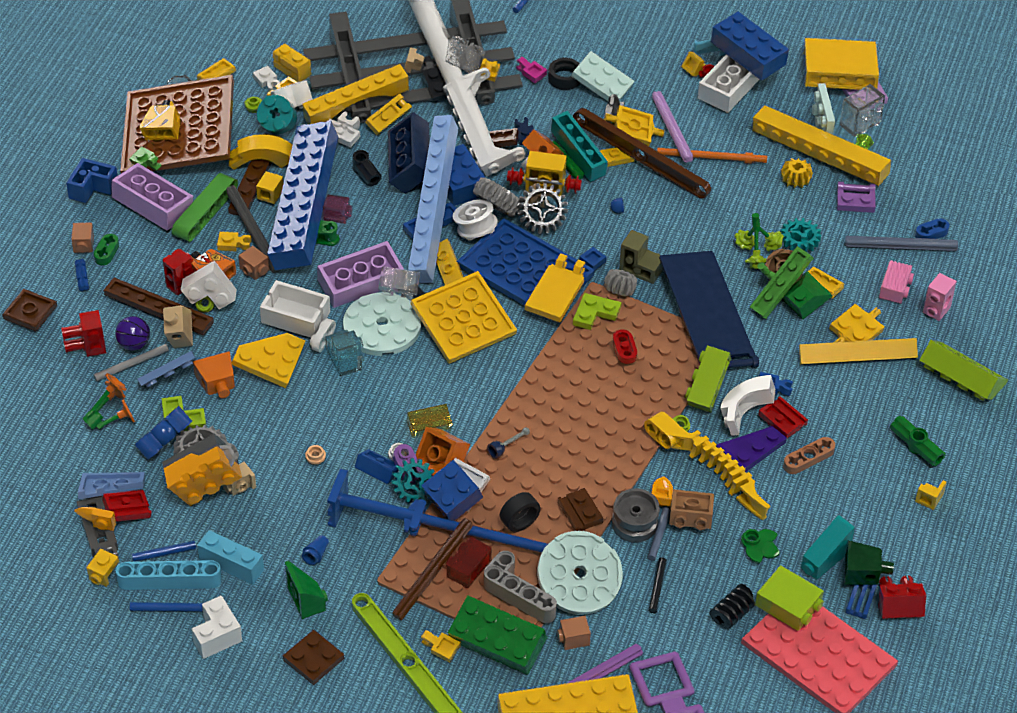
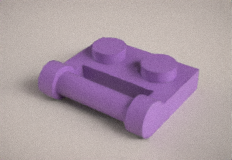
M838 181L837 210L875 213V184H844V182ZM843 191L866 192V193H869V194L845 193V192H843Z

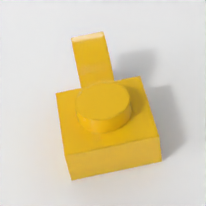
M425 630L421 636L423 639L421 643L427 647H432V654L449 663L461 646L460 641L443 632L437 637Z

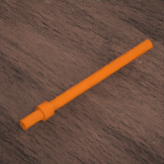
M657 148V152L662 155L681 157L678 149ZM691 150L693 158L745 161L748 164H752V162L767 163V156L753 155V153L749 152L738 154Z

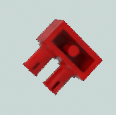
M99 310L79 313V325L61 327L66 353L82 349L86 351L87 357L106 353ZM80 336H81V338L71 339V340H66V341H65V339L75 338V337H80Z
M909 575V581L906 576H903L900 579V584H894L889 576H887L888 581H886L885 576L880 578L878 608L881 617H925L926 593L923 584L914 583L913 578Z

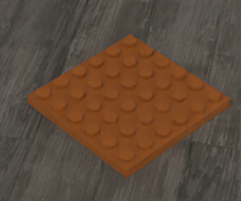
M233 75L128 91L120 172L123 173L134 166L129 158L141 146L154 152L156 157H158L156 162L162 165L158 170L230 159L234 93ZM164 100L172 101L180 116L178 140H145L140 130V125L151 106H161ZM149 166L146 167L147 169H149V170H151V171H155V170H153V169H152L151 167H149Z

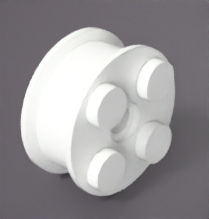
M479 199L459 206L453 213V220L458 224V234L466 238V240H473L493 233L498 220L492 214V203Z

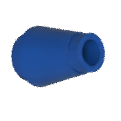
M323 535L318 536L303 549V560L309 565L319 563L329 544V540Z

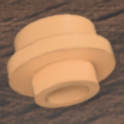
M312 445L306 451L305 457L311 464H320L326 459V452L321 446Z

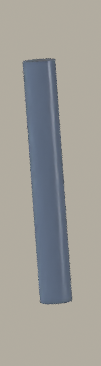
M664 507L650 547L648 559L651 561L656 560L671 512L668 507Z

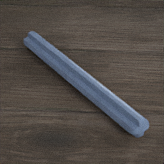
M846 236L845 246L957 251L958 241L950 239Z

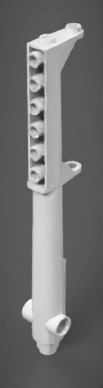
M408 0L446 85L443 89L447 94L450 104L455 106L452 110L456 118L461 120L458 124L462 132H466L463 136L467 144H471L472 147L469 150L473 158H477L478 161L476 163L480 170L487 177L516 161L523 160L525 150L522 147L512 150L495 147L475 99L481 82L490 76L489 69L481 68L463 76L449 43V34L434 0Z

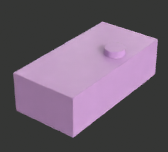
M139 163L112 179V198L167 231L173 227L176 220L193 202V195Z
M388 241L317 267V280L325 294L330 296V303L333 308L355 301L362 296L403 283L404 268Z

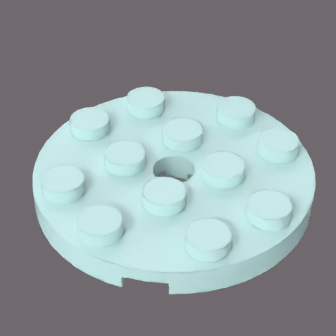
M381 292L362 296L354 301L344 314L343 328L346 339L354 348L366 354L382 356V353L394 352V354H397L412 346L420 335L421 320L410 305V300L395 293ZM377 322H386L387 324L380 326L377 324Z
M571 531L555 537L544 548L538 561L537 578L541 590L556 599L557 608L571 614L587 615L604 609L613 601L622 583V565L616 551L604 542L603 538L590 532ZM576 568L583 569L585 576L582 578L576 576L574 570Z

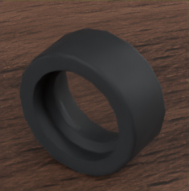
M566 57L554 60L548 69L549 83L560 90H571L578 87L581 82L572 76L562 77L556 73L559 71H570L573 73L580 63Z
M522 492L511 497L503 505L499 514L500 520L510 531L519 532L536 521L541 507L530 493Z

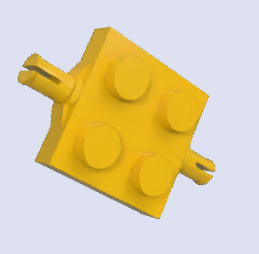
M619 105L616 116L607 113L604 116V120L614 123V126L647 146L651 143L652 135L664 136L665 130L654 127L652 114Z
M854 304L830 324L829 329L838 336V339L834 342L871 341L875 339L885 328L875 319L881 314L880 309L875 307L870 313H867L857 304Z

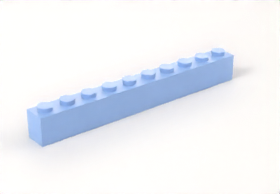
M452 115L434 116L408 267V272L416 283H432L434 280L458 133V126Z

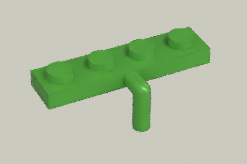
M797 246L776 274L763 262H760L757 266L758 269L770 281L751 304L750 308L767 319L814 258Z

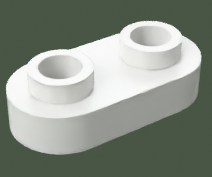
M326 318L324 321H321L317 333L313 334L310 339L312 350L320 353L324 350L335 331L336 322L334 320Z

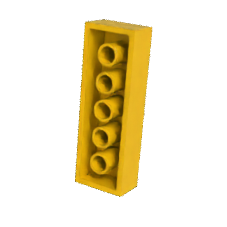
M629 674L498 694L497 704L499 713H638Z

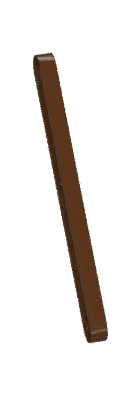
M580 108L573 114V118L580 127L613 147L618 148L623 153L698 198H705L711 192V185L706 180L589 110ZM579 114L583 115L585 120L581 119ZM639 150L644 153V156L640 154ZM699 186L703 187L705 192H702Z

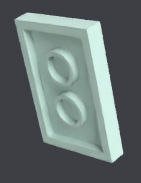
M592 51L589 52L571 75L607 101L613 94L617 95L620 101L634 83V80Z
M818 84L817 91L814 92L815 105H812V114L816 115L815 125L816 128L833 134L835 119L826 84Z

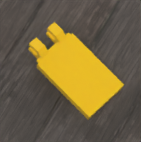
M560 253L555 265L551 264V266L547 267L526 302L525 310L561 322L584 283L583 273L585 268L583 267L585 262L577 260L573 271L565 269L568 256Z

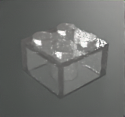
M869 84L844 98L840 126L853 137L865 133L873 126H877L882 120L885 95Z

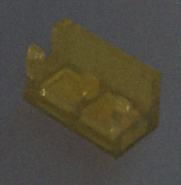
M447 404L407 412V425L412 437L416 436L415 433L425 430L426 427L437 428L446 426L449 429L452 426Z

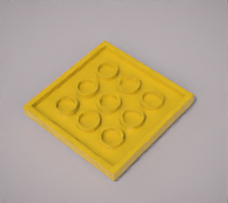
M479 271L414 298L410 302V305L448 364L517 334L516 327Z

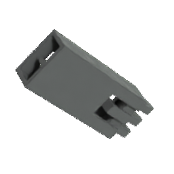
M102 496L76 501L77 508L92 507L106 510ZM80 516L92 557L97 554L100 548L118 556V545L114 531L100 530L93 527V522Z

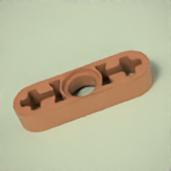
M822 437L788 454L784 459V470L789 474H797L831 457L835 450L834 440L829 437ZM812 453L815 457L807 458L804 456V454Z

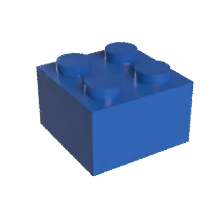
M454 460L421 485L430 501L446 519L455 521L483 498L479 487Z

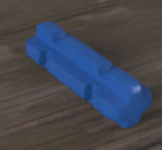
M77 259L75 261L78 288L80 291H87L89 284L85 260Z

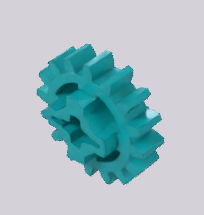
M795 218L794 222L788 220L787 224H783L780 231L784 235V247L789 246V250H793L798 246L806 252L807 249L814 251V247L818 248L819 242H821V229H817V224L812 225V220L805 222L804 218L801 221Z
M410 458V463L403 460L402 467L396 465L398 472H392L396 480H392L391 483L397 486L393 491H400L398 497L401 499L406 496L405 501L408 503L411 498L413 502L415 499L418 500V498L425 500V493L421 485L425 480L432 477L431 474L435 472L434 469L428 470L430 464L426 462L422 465V459H418L417 463H415L414 458ZM412 467H419L423 471L417 473ZM403 472H404V473H405V477H404V480L401 481V476H402V474H403ZM412 476L418 478L416 480V486L410 483L412 481ZM411 488L416 494H408L404 490Z

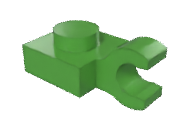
M142 146L129 158L131 164L139 163L145 168L149 166L155 171L162 166L156 162L158 157H156L155 153Z

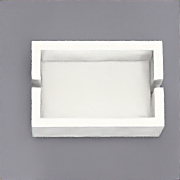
M277 280L271 287L269 295L265 297L260 306L261 323L310 338L313 334L317 333L321 321H324L331 312L330 296Z

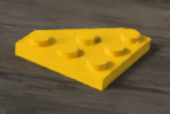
M285 333L239 345L231 365L286 388L305 340Z

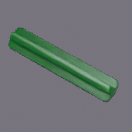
M553 141L566 155V169L575 179L577 176H579V180L583 179L584 172L556 141Z

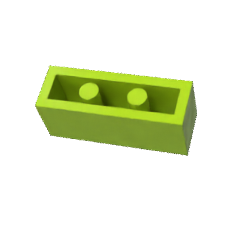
M708 345L705 351L702 350L699 357V362H701L699 369H695L692 380H694L692 388L688 387L685 395L689 406L712 412L731 361L730 352Z

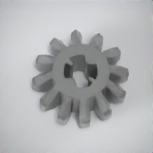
M611 269L607 276H605L604 287L618 296H632L636 290L638 279L633 274L624 270Z

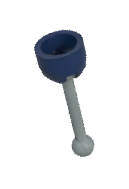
M525 427L522 429V432L503 443L501 441L491 442L487 445L489 454L494 459H497L505 452L506 445L523 435H529L530 430Z

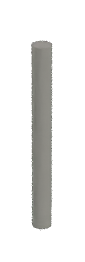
M166 344L93 374L96 382L107 378L105 376L106 373L114 375L168 352V346Z

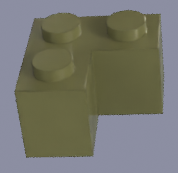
M631 230L621 244L619 270H624L639 279L654 284L663 271L659 259L660 254L648 250L649 236Z

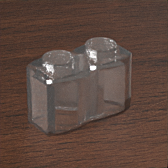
M382 266L378 290H381L383 295L393 296L394 293H400L402 298L412 299L413 296H417L420 272Z

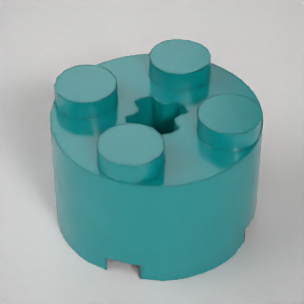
M269 95L258 106L257 120L270 133L281 135L294 128L297 122V112L293 104L283 96Z

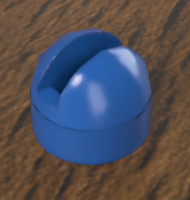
M616 198L611 202L610 207L612 211L616 213L624 212L623 198Z

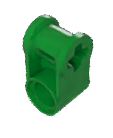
M320 220L316 244L337 245L340 241V237L337 234V223Z

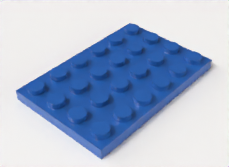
M503 218L497 224L493 233L486 234L457 262L459 267L469 274L479 271L488 285L525 306L547 267L551 266V264L555 265L560 253L568 256L565 269L573 271L577 259ZM587 265L583 267L585 268L583 285L594 276L595 272L594 269Z

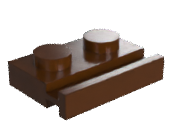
M585 488L566 494V497H558V504L574 531H579L583 528L585 530L603 523V516Z

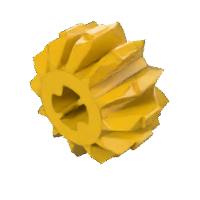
M791 158L790 161H785L781 168V177L783 182L787 183V186L793 185L794 188L796 186L803 188L804 185L809 184L812 178L811 164L806 163V160L801 161L799 158L797 160Z

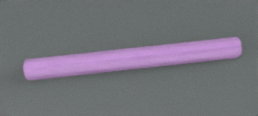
M653 92L652 98L685 163L692 162L693 154L662 92Z

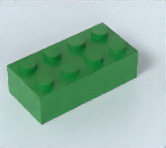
M467 595L448 631V635L460 641L461 646L526 675H529L547 640L544 628Z

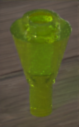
M859 134L855 144L868 150L874 143L869 135Z

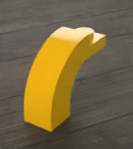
M272 135L244 137L237 141V148L230 151L229 167L234 170L248 161L265 159L282 168L289 163L293 145L280 137Z

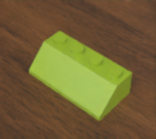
M930 340L919 360L925 363L923 367L932 372L934 370L941 373L940 377L948 381L953 379L958 382L957 386L965 391H968V389L974 391V396L983 401L985 399L992 400L1008 382V379L940 341Z

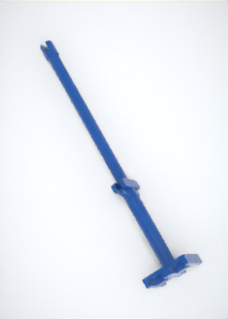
M344 469L339 470L327 503L330 504L327 510V514L330 516L328 526L335 528L344 506L404 520V532L408 533L410 530V535L412 536L418 534L421 524L454 531L460 523L425 514L426 501L424 499H415L407 509L349 495L348 470ZM473 526L467 534L540 553L548 545L547 543Z

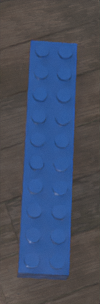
M332 121L304 124L296 128L267 253L275 270L308 266L312 263L338 142V135Z

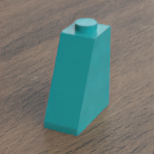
M838 515L804 553L801 563L803 571L817 580L845 557L848 540H853L855 527Z

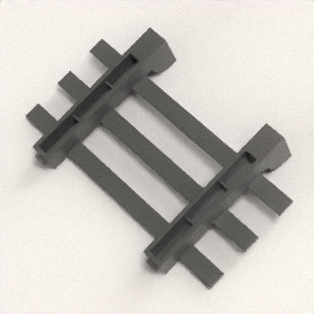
M450 0V23L452 28H446L449 34V41L459 40L462 54L455 55L460 68L466 67L469 74L480 69L483 58L491 62L515 60L512 47L483 51L480 37L507 33L504 20L476 24L469 0ZM347 11L329 14V33L332 45L303 49V53L311 61L330 58L338 59L340 72L309 76L311 88L318 89L339 85L347 86L398 64H401L403 69L405 68L406 62L361 69L358 54L428 44L422 32L354 42ZM431 58L432 61H433V64H436L435 59H434V58ZM421 67V70H413V69H412V70H411V73H407V72H406V74H407V75L421 74V73H422V67ZM520 74L497 77L495 82L490 80L481 82L475 95L477 104L487 105L494 103L495 91L523 87ZM428 88L413 89L400 93L406 103L432 101ZM397 95L370 97L350 105L338 114L343 112L351 113L352 119L359 117L360 123H364L371 116V109L382 108Z

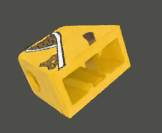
M164 100L161 106H151L140 125L144 139L178 140L180 116L173 102Z

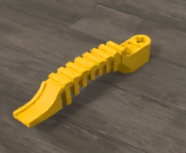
M662 411L644 422L646 432L665 449L689 450L691 452L689 456L692 459L701 454L698 459L701 463L709 459L707 466L711 468L716 465L714 472L716 474L722 472L720 478L723 481L727 479L725 486L727 488L731 487L728 493L732 496L740 491L744 492L737 496L736 499L761 520L766 519L770 505L757 494L752 474L750 472L746 473L745 468L739 466V462L736 459L732 460V456L729 453L725 454L721 447L717 448V444L714 441L710 442L707 436L700 437L701 432L698 430L688 433L668 414Z

